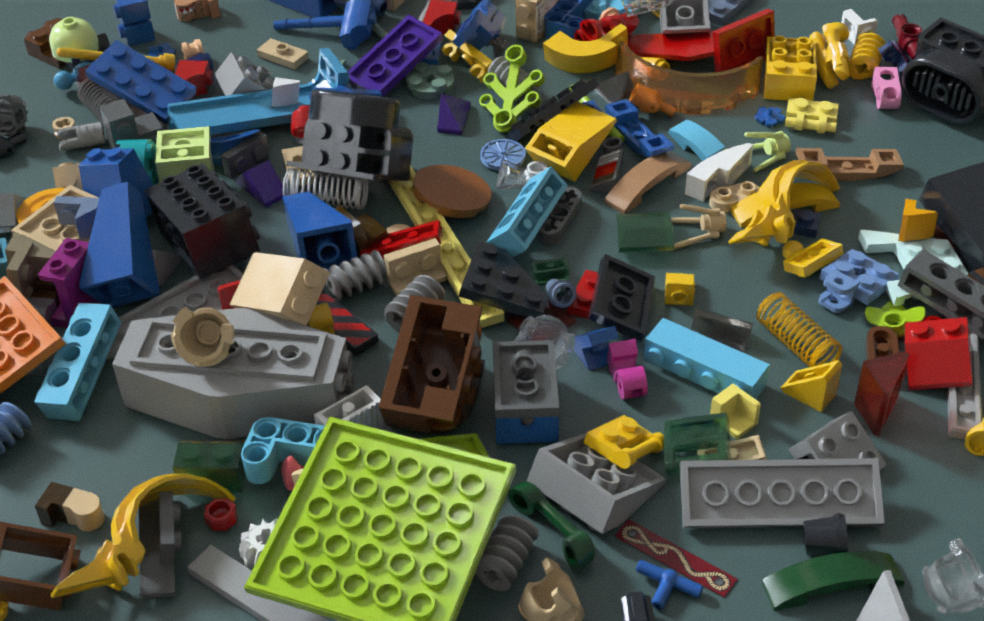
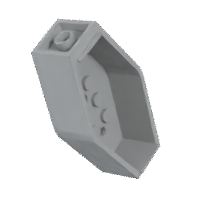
M248 308L218 310L227 317L231 325H234L235 339L234 343L230 344L229 355L216 365L200 368L185 362L178 354L171 340V333L175 326L173 320L176 315L132 320L112 363L125 407L222 439L248 437L253 424L264 417L315 424L314 414L348 396V390L352 391L354 387V373L350 372L352 352L347 351L346 338Z

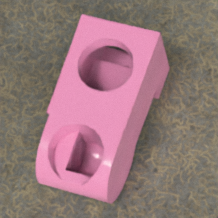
M875 67L871 89L875 93L877 109H899L901 104V87L898 68ZM889 74L891 78L890 80H885L881 75Z

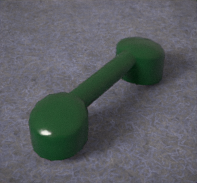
M521 482L508 490V499L519 513L529 516L539 511L567 537L562 540V550L569 567L573 571H579L594 560L595 548L590 536L584 530H578L545 499L542 491L535 484Z

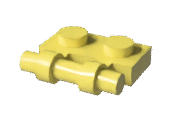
M789 98L785 126L794 127V130L798 131L810 129L817 130V133L825 134V131L835 133L839 104L828 101L819 102L803 98Z

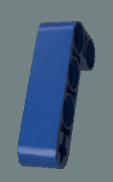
M559 0L544 16L545 39L548 40L559 31L574 39L575 31L580 29V23L584 20V10L593 0Z

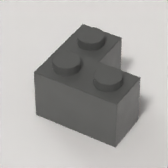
M125 99L100 106L110 149L120 147V145L116 144L118 140L152 139L156 145L157 131H163V127L153 112L134 118V114Z

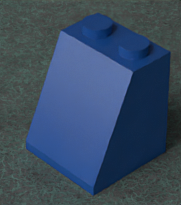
M117 147L106 150L96 148L87 153L86 158L78 165L83 191L100 198L101 189L113 186L115 183L128 182L141 193L147 218L152 210L144 189L153 186L134 148L121 149Z

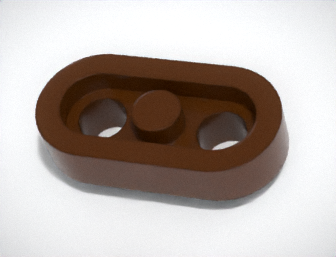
M884 326L871 328L867 333L865 342L868 369L878 376H892L897 372L900 361L897 334L892 329Z

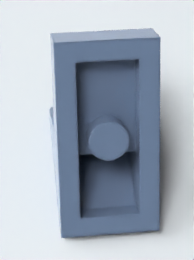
M57 196L54 206L59 223L61 225H76L80 239L91 236L99 198Z

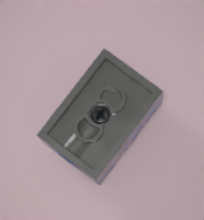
M554 340L493 342L496 444L559 442V396Z

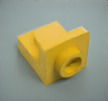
M666 273L665 304L693 306L695 293L694 274Z

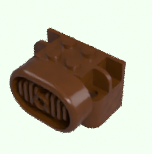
M410 295L378 407L386 426L426 434H438L458 428L469 418L477 400L485 366V360L481 359L482 349L480 345L482 338L480 318L483 310L481 306Z

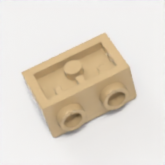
M436 238L384 255L386 281L396 296L419 275L430 276L439 283L447 280V274L441 266L440 244Z

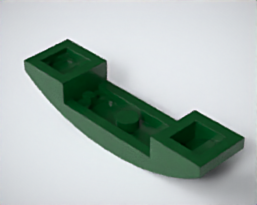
M851 551L820 556L791 565L764 578L762 585L773 611L807 605L809 596L868 585L872 592L885 570H891L897 587L904 586L905 581L891 554L876 551Z

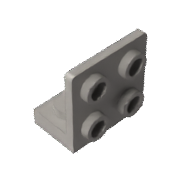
M852 411L832 420L788 449L794 459H799L805 455L809 459L878 458L879 469L881 470L886 466L882 456Z

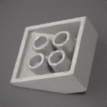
M586 433L540 448L526 482L535 484L545 497L551 498L561 505L565 512L577 516L591 530L601 534L619 527L664 486L667 480L638 460L627 469L620 468L583 443Z

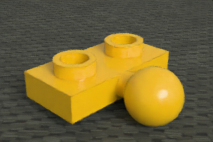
M821 238L804 248L798 241H788L782 248V255L786 258L783 261L784 271L799 277H809L818 269L831 264L833 260L844 254L843 244Z

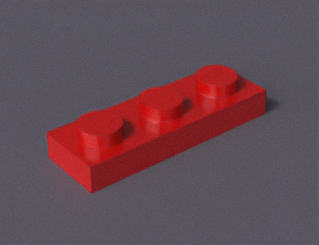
M436 220L389 233L385 238L362 251L360 250V257L365 253L370 255L371 251L377 250L384 260L385 254L434 238L441 244L443 228L440 221Z

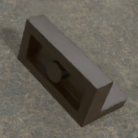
M338 206L334 208L352 221L355 245L361 251L389 235L387 229L368 213L354 218L343 207Z

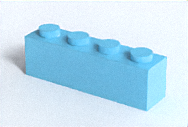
M662 318L645 338L644 360L718 394L731 384H735L754 399H757L766 387L770 364L665 318Z

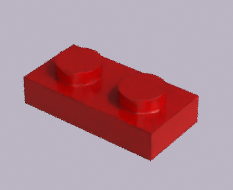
M585 270L576 287V298L567 307V314L588 319L598 272Z

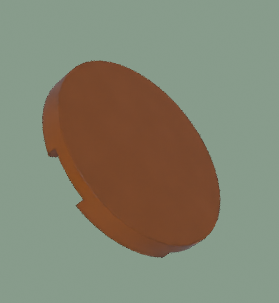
M452 165L424 167L416 173L412 185L413 194L421 204L426 203L438 209V214L453 218L475 217L478 212L488 209L492 197L490 187L481 177L469 170Z

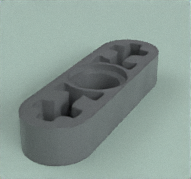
M574 187L566 188L537 233L540 242L551 245L558 243L562 239L582 206V193L579 189ZM555 214H565L566 216H565V217H556V216H554V215H555Z

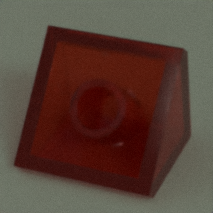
M900 352L863 361L854 404L873 435L880 437L898 400L909 353Z

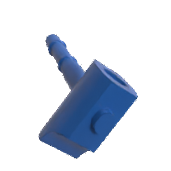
M350 0L346 2L344 15L274 21L273 26L275 30L341 26L339 38L343 47L356 49L363 41L371 37L372 27L377 22V16L371 0Z

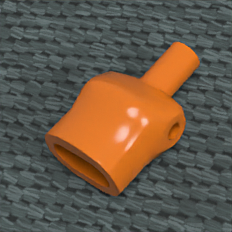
M640 83L635 86L629 102L636 105L644 114L661 111L672 117L676 108L662 101V96L659 92Z

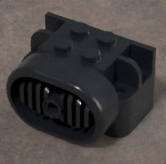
M941 17L919 35L915 58L906 65L902 74V86L908 99L919 109L954 124H968L978 119L984 113V35Z
M323 89L312 90L309 119L305 125L304 138L295 137L294 143L303 144L301 161H287L286 166L370 180L409 181L413 135L408 128L398 126L400 101L393 98Z

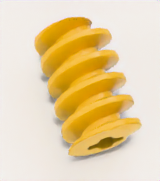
M862 33L858 35L848 62L850 76L853 79L862 80L873 77L875 67H879L882 60V55L878 48L886 44L880 35L875 33Z

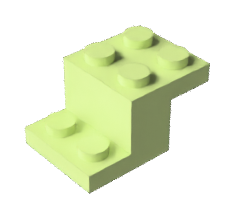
M209 126L157 131L155 164L159 182L168 176H175L186 171L192 165L203 163L210 171L214 170Z

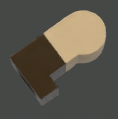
M55 482L49 484L35 505L41 525L54 527L57 521L77 525L80 530L89 532L100 528L105 521L101 502L96 494Z

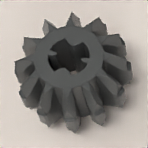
M12 94L0 95V135L14 136L21 133V130H25V122L28 121L27 113L29 111L25 109L26 102L22 101L21 97Z

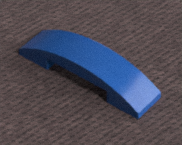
M628 99L605 105L607 115L617 119L614 127L624 136V142L636 153L648 157L674 150V144L662 133L654 135L638 119V109Z

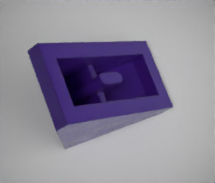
M269 160L247 170L236 179L237 184L264 207H268L283 199V185Z

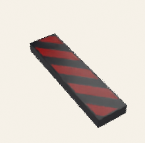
M322 290L316 305L327 302L333 317L334 335L346 338L347 349L353 354L358 355L379 342L378 334L326 291Z

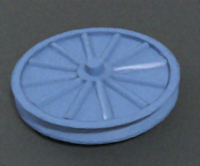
M497 139L486 143L481 148L480 159L486 167L492 170L509 171L520 167L525 162L526 150L517 141Z

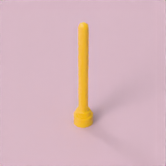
M62 47L56 51L59 57L94 61L103 53L102 51ZM164 53L159 55V57L145 56L170 72H174V54Z

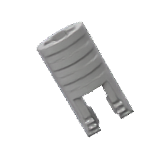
M102 122L67 127L57 131V135L61 139H67L60 142L59 150L61 151L106 144Z

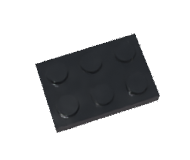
M604 254L599 264L588 319L606 327L615 326L617 332L641 342L647 331L655 276Z

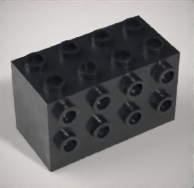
M203 163L192 165L186 171L175 176H168L160 183L144 189L161 235L200 280L211 274L222 272L228 266L238 261L246 260L253 253L260 251L257 242L260 239V235L249 219L252 217L250 207L245 201L241 202L237 193L234 190L230 191L227 183L224 180L220 181L217 173L214 170L210 171Z

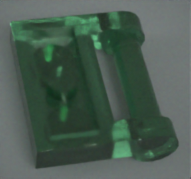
M726 412L665 421L664 466L667 475L678 474L681 461L732 460L730 453V423ZM717 448V453L677 458V453Z

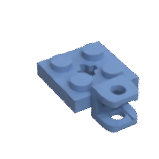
M851 249L821 270L819 279L824 281L823 285L827 286V290L820 295L818 303L834 313L844 312L853 305L855 299L868 305L886 292L887 281L898 280L900 274L891 270L887 265L867 257L863 252Z

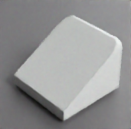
M275 77L272 107L298 104L300 80Z

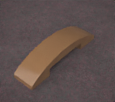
M796 148L798 160L824 164L832 171L836 180L839 181L879 178L902 170L904 167L897 149H872L869 157H825L822 148Z
M664 152L650 156L633 167L619 180L604 199V203L625 215L642 203L643 193L669 175L677 178L691 168L692 163L673 152Z

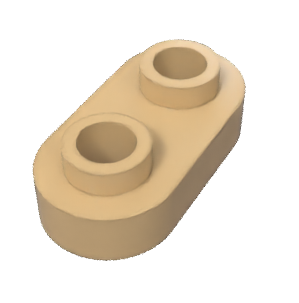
M745 181L715 188L710 193L709 205L712 209L719 208L720 211L730 212L733 205L759 192L760 187L753 182Z

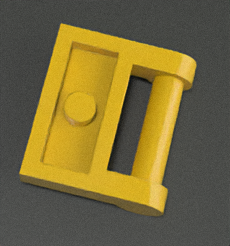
M622 415L588 431L583 443L620 468L627 469L634 465L637 459L651 452L658 453L665 449L667 439L662 433H651L637 424L633 418Z

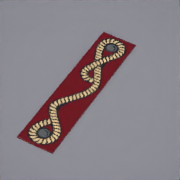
M630 519L615 534V537L722 597H725L737 581V578Z

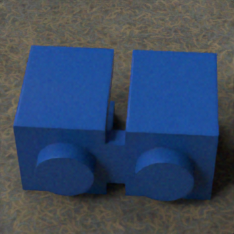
M116 0L113 10L116 19L120 18L121 24L117 25L120 38H125L128 46L154 41L155 35L152 22L149 20L151 16L148 1Z

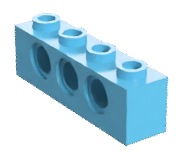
M551 166L529 179L487 243L505 249L512 257L526 251L568 187Z
M78 303L63 337L66 345L56 352L34 401L47 419L80 421L122 323L111 305Z

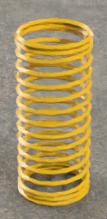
M782 292L769 295L760 304L756 314L757 321L766 327L771 334L775 335L780 342L787 346L807 366L813 367L823 364L833 355L837 345L838 350L830 362L839 360L843 349L842 344L832 338V335L823 330L818 323L814 322L809 315L792 303V300L788 299ZM783 298L782 301L778 302L770 310L766 320H763L765 312L769 308V306L777 299ZM782 303L780 309L769 318L773 310ZM797 313H799V316L796 317V318L793 320V318L795 317V315H796ZM812 325V328L805 333L807 328ZM792 329L790 334L786 336V333ZM816 329V332L810 336L812 331ZM795 333H797V334L795 335L794 339H791V340H790L791 336H793ZM821 333L820 337H818V338L810 345V347L808 348V350L804 351L805 347H807V346L815 339V337L817 336V334ZM799 337H801V339L799 340V342L796 343V344H794L795 341H796ZM825 337V340L817 346L820 340ZM806 340L804 345L799 348L800 344ZM834 345L831 353L824 360L815 364ZM816 347L811 355H808L809 352Z

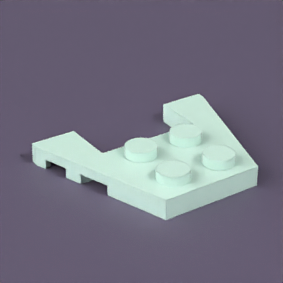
M860 230L858 240L866 254L894 252L903 269L924 249L965 275H968L967 270L948 240L929 238L901 242L898 241L899 234L871 230ZM899 280L887 281L886 292L894 306L904 304L905 299L911 297L915 300L918 299L897 286Z

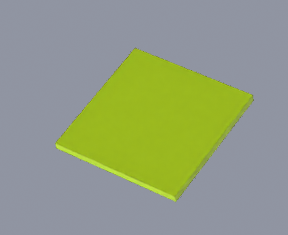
M329 417L244 589L248 594L338 621H456L516 473V465Z

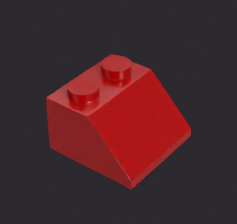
M967 317L905 323V352L909 390L973 386L972 341Z

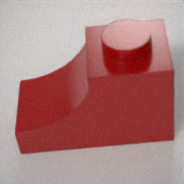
M431 0L423 23L438 30L442 35H445L449 29L455 33L456 27L461 24L462 13L458 11V2Z
M179 61L175 74L196 86L197 93L192 98L207 94L210 85L214 83V73L210 70L208 61Z

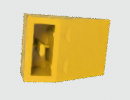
M781 35L767 36L764 99L788 101L789 98H803L813 101L817 80L815 39L807 37L786 38Z
M577 101L542 125L525 149L533 161L544 162L548 168L551 166L558 175L576 182L617 122V119Z

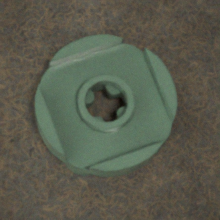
M419 62L406 77L407 90H411L414 97L422 100L439 99V95L445 92L446 95H449L455 86L454 75L449 65H428L425 62Z

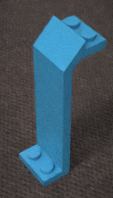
M329 48L319 49L318 73L311 82L299 86L298 104L272 107L273 89L168 104V130L209 126L211 135L291 123L292 113L299 106L310 105V92L316 87L335 88L338 85L345 84L351 88L348 84L349 72Z

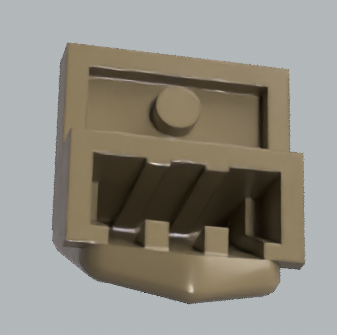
M15 232L5 249L8 263L6 268L7 277L29 301L34 291L33 282L36 276H39V272L55 253V250Z

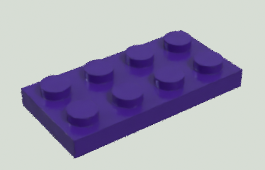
M408 14L348 70L349 84L357 89L379 90L382 93V97H384L444 40L442 33Z

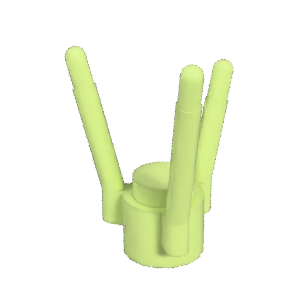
M783 131L775 133H744L745 137L767 138L762 143L753 144V150L764 148L766 154L773 156L753 168L755 173L778 160L785 159V153H788L791 149L790 139Z

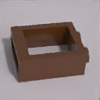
M0 522V558L2 551L7 550L63 560L57 585L68 577L70 569L77 570L81 550L74 549L77 535ZM0 576V601L60 611L63 597L70 598L71 594L52 598L51 593L57 587L56 585Z

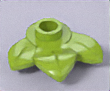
M890 300L881 309L866 307L865 318L869 323L875 326L888 327L897 334V337H902L905 335V323L923 321L925 309L923 306L906 310L903 305L894 306Z

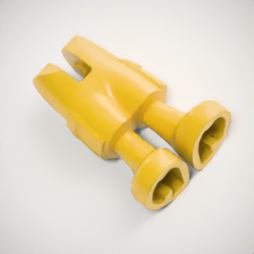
M840 22L825 24L822 26L823 34L815 31L809 37V39H815L817 71L828 89L838 85L837 76L842 81L850 77L849 55L846 44L843 43L848 39L850 32L848 27Z

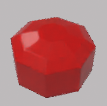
M228 498L214 499L205 506L204 518L206 525L213 531H227L236 524V505Z

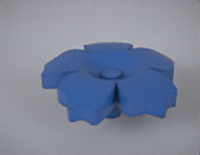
M167 43L163 45L158 44V47H149L148 56L159 57V55L164 53L176 55V49L170 47V44Z
M764 106L759 107L757 114L754 116L757 122L769 127L777 126V124L783 123L786 119L778 107H769L768 109Z

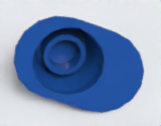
M256 129L229 136L211 137L213 164L222 165L221 154L243 142L248 136L260 132V130Z

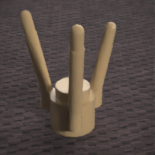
M681 204L680 209L706 215H701V218L675 217L665 218L664 220L666 223H700L701 230L707 232L706 234L668 245V251L707 239H717L720 236L719 233L726 231L727 225L726 214L724 211H720L719 208L708 209Z

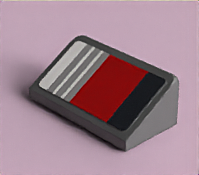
M624 148L598 156L589 191L609 193L618 183L623 165Z

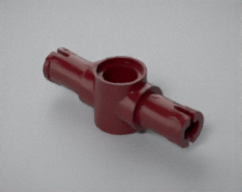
M897 14L892 18V24L896 29V36L898 38L897 43L906 51L912 61L915 58L922 28L917 24L909 23L906 15L901 14L900 17Z

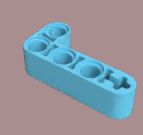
M264 417L257 420L253 424L241 452L247 480L254 484L268 482L274 476L279 462H283L288 456L294 457L299 465L305 466L325 426L273 417Z

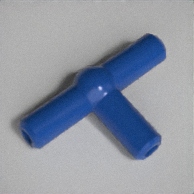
M640 560L637 564V573L660 582L651 601L654 608H664L673 588L696 598L701 596L703 585L679 576L676 571L672 569L665 570L644 560Z

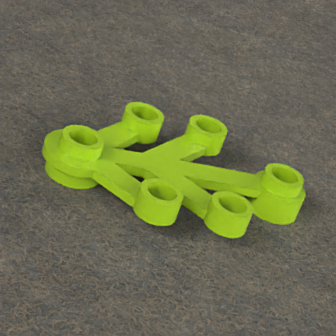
M517 44L510 46L505 52V58L510 64L506 88L500 83L499 78L493 72L487 73L483 78L486 87L493 89L504 101L503 108L500 109L491 94H484L479 99V104L482 108L490 111L494 116L493 125L500 133L512 131L510 126L518 121V117L528 108L539 107L542 102L539 94L536 91H531L526 94L522 102L513 108L514 102L531 87H539L545 82L543 73L540 70H533L529 77L517 86L520 67L525 64L527 58L522 46Z

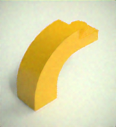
M620 23L607 34L593 41H577L559 31L543 43L545 61L560 70L572 73H592L609 68L618 62L617 53L628 46L627 27Z

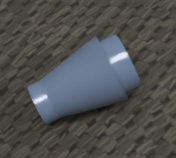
M552 279L546 284V291L554 306L565 308L574 302L577 292L572 282Z

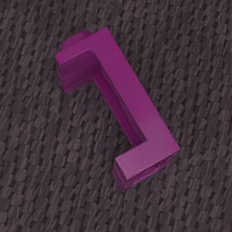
M69 238L64 239L38 274L40 280L55 284L61 304L51 316L53 326L67 329L70 318L74 315L78 303H99L81 290L79 286L89 242Z

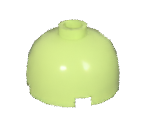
M66 17L52 27L49 36L50 48L53 56L59 61L69 63L74 59L59 57L56 51L60 47L92 51L99 50L97 34L93 26L86 20Z

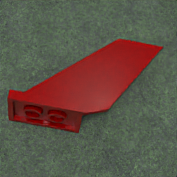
M765 9L710 32L634 35L628 38V46L617 54L618 56H640L679 61H693L714 56L715 76L724 78L765 60L767 36H775L774 11Z

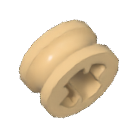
M60 117L52 123L55 137L60 140L67 139H61L57 135L58 129L75 126L74 119L71 117Z

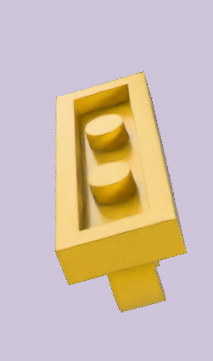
M449 29L445 37L450 43L444 45L441 51L446 56L449 55L453 62L457 61L462 53V59L472 66L469 72L473 77L477 76L481 83H484L483 78L488 73L489 66L493 61L466 42L458 48L452 42L456 33Z

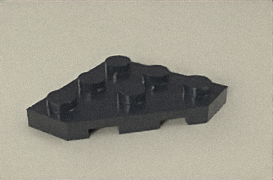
M594 77L586 82L582 78L570 86L571 90L567 87L556 95L557 98L554 95L543 102L540 108L537 107L527 114L528 120L524 121L522 118L510 126L512 131L505 135V138L514 141L519 140L533 129L562 112V110L585 97L600 85Z
M478 241L462 283L459 297L542 322L549 296L505 249Z

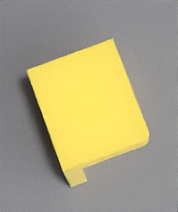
M731 384L712 398L710 414L713 415L716 425L735 439H739L758 425L761 404L738 386Z

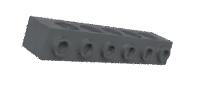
M923 249L905 266L897 286L948 318L967 317L969 330L984 340V285Z

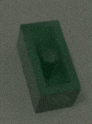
M566 257L531 262V276L539 286L546 285L552 279L569 281L570 268Z

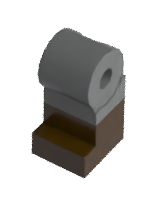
M36 276L33 282L34 291L28 302L52 327L51 316L61 304L57 289L53 282L40 280L39 276Z

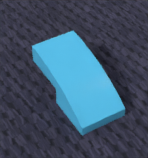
M689 120L683 121L668 131V134L683 150L690 147L702 161L723 151L725 148L709 131Z

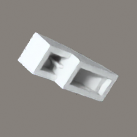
M746 143L726 149L696 165L687 173L685 194L704 202L713 189L732 185L751 165L753 144Z

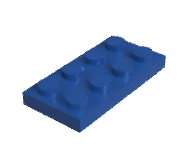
M115 40L85 70L87 78L125 99L147 114L153 112L156 118L166 125L168 124V104L189 101L197 93L196 86L118 40Z

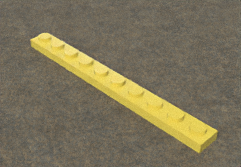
M410 166L409 181H387L415 226L436 220L440 221L443 228L442 243L440 244L441 266L447 274L449 283L459 297L471 259L443 215L437 213L438 209L426 203L421 204L414 196L412 185L416 173L412 166ZM459 297L463 304L482 307L483 310L480 318L482 328L504 321L503 310Z

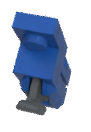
M482 0L473 9L469 18L461 25L452 42L458 48L466 42L477 50L491 45L494 47V55L498 56L508 45L506 40L501 41L499 37L507 22L506 16L499 9L494 14L497 7L490 0Z

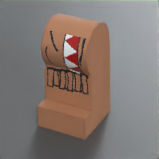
M174 0L177 19L187 22L206 16H211L212 19L221 17L218 0Z

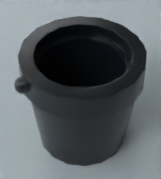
M837 513L831 517L803 521L806 555L825 556L848 552L847 526L844 514Z

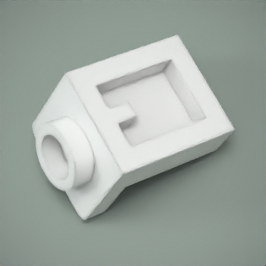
M852 9L843 11L841 23L848 27L850 32L848 39L854 45L859 34H876L878 21L875 18L862 20Z

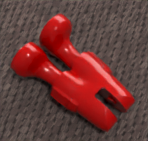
M623 13L603 17L601 20H583L580 23V29L574 33V40L593 41L599 39L620 23L627 27L629 38L637 28L639 18L633 14Z

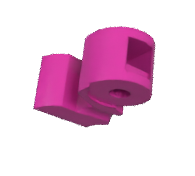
M636 339L609 343L607 363L610 374L614 376L613 381L617 383L621 399L645 396L648 392L644 367H636L638 355Z

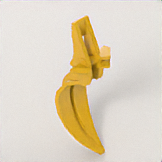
M793 160L772 170L758 190L761 212L760 210L754 211L749 226L737 232L728 243L755 242L766 247L769 244V240L774 237L777 242L785 244L788 238L793 236L796 223L790 210V191L794 178H804L829 187L834 192L839 190L840 186L832 171L820 162Z
M191 474L156 476L134 487L114 512L111 523L113 542L107 539L103 546L98 549L95 559L87 566L74 571L61 581L51 593V597L56 598L101 586H108L119 591L129 583L128 575L138 576L139 570L137 566L144 559L145 548L139 541L135 518L138 508L150 501L159 499V492L173 491V495L196 494L215 499L228 498L231 502H234L236 498L223 486L205 477Z

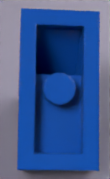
M613 326L593 330L570 338L568 341L586 368L594 370L608 365L609 341L619 338L616 327Z

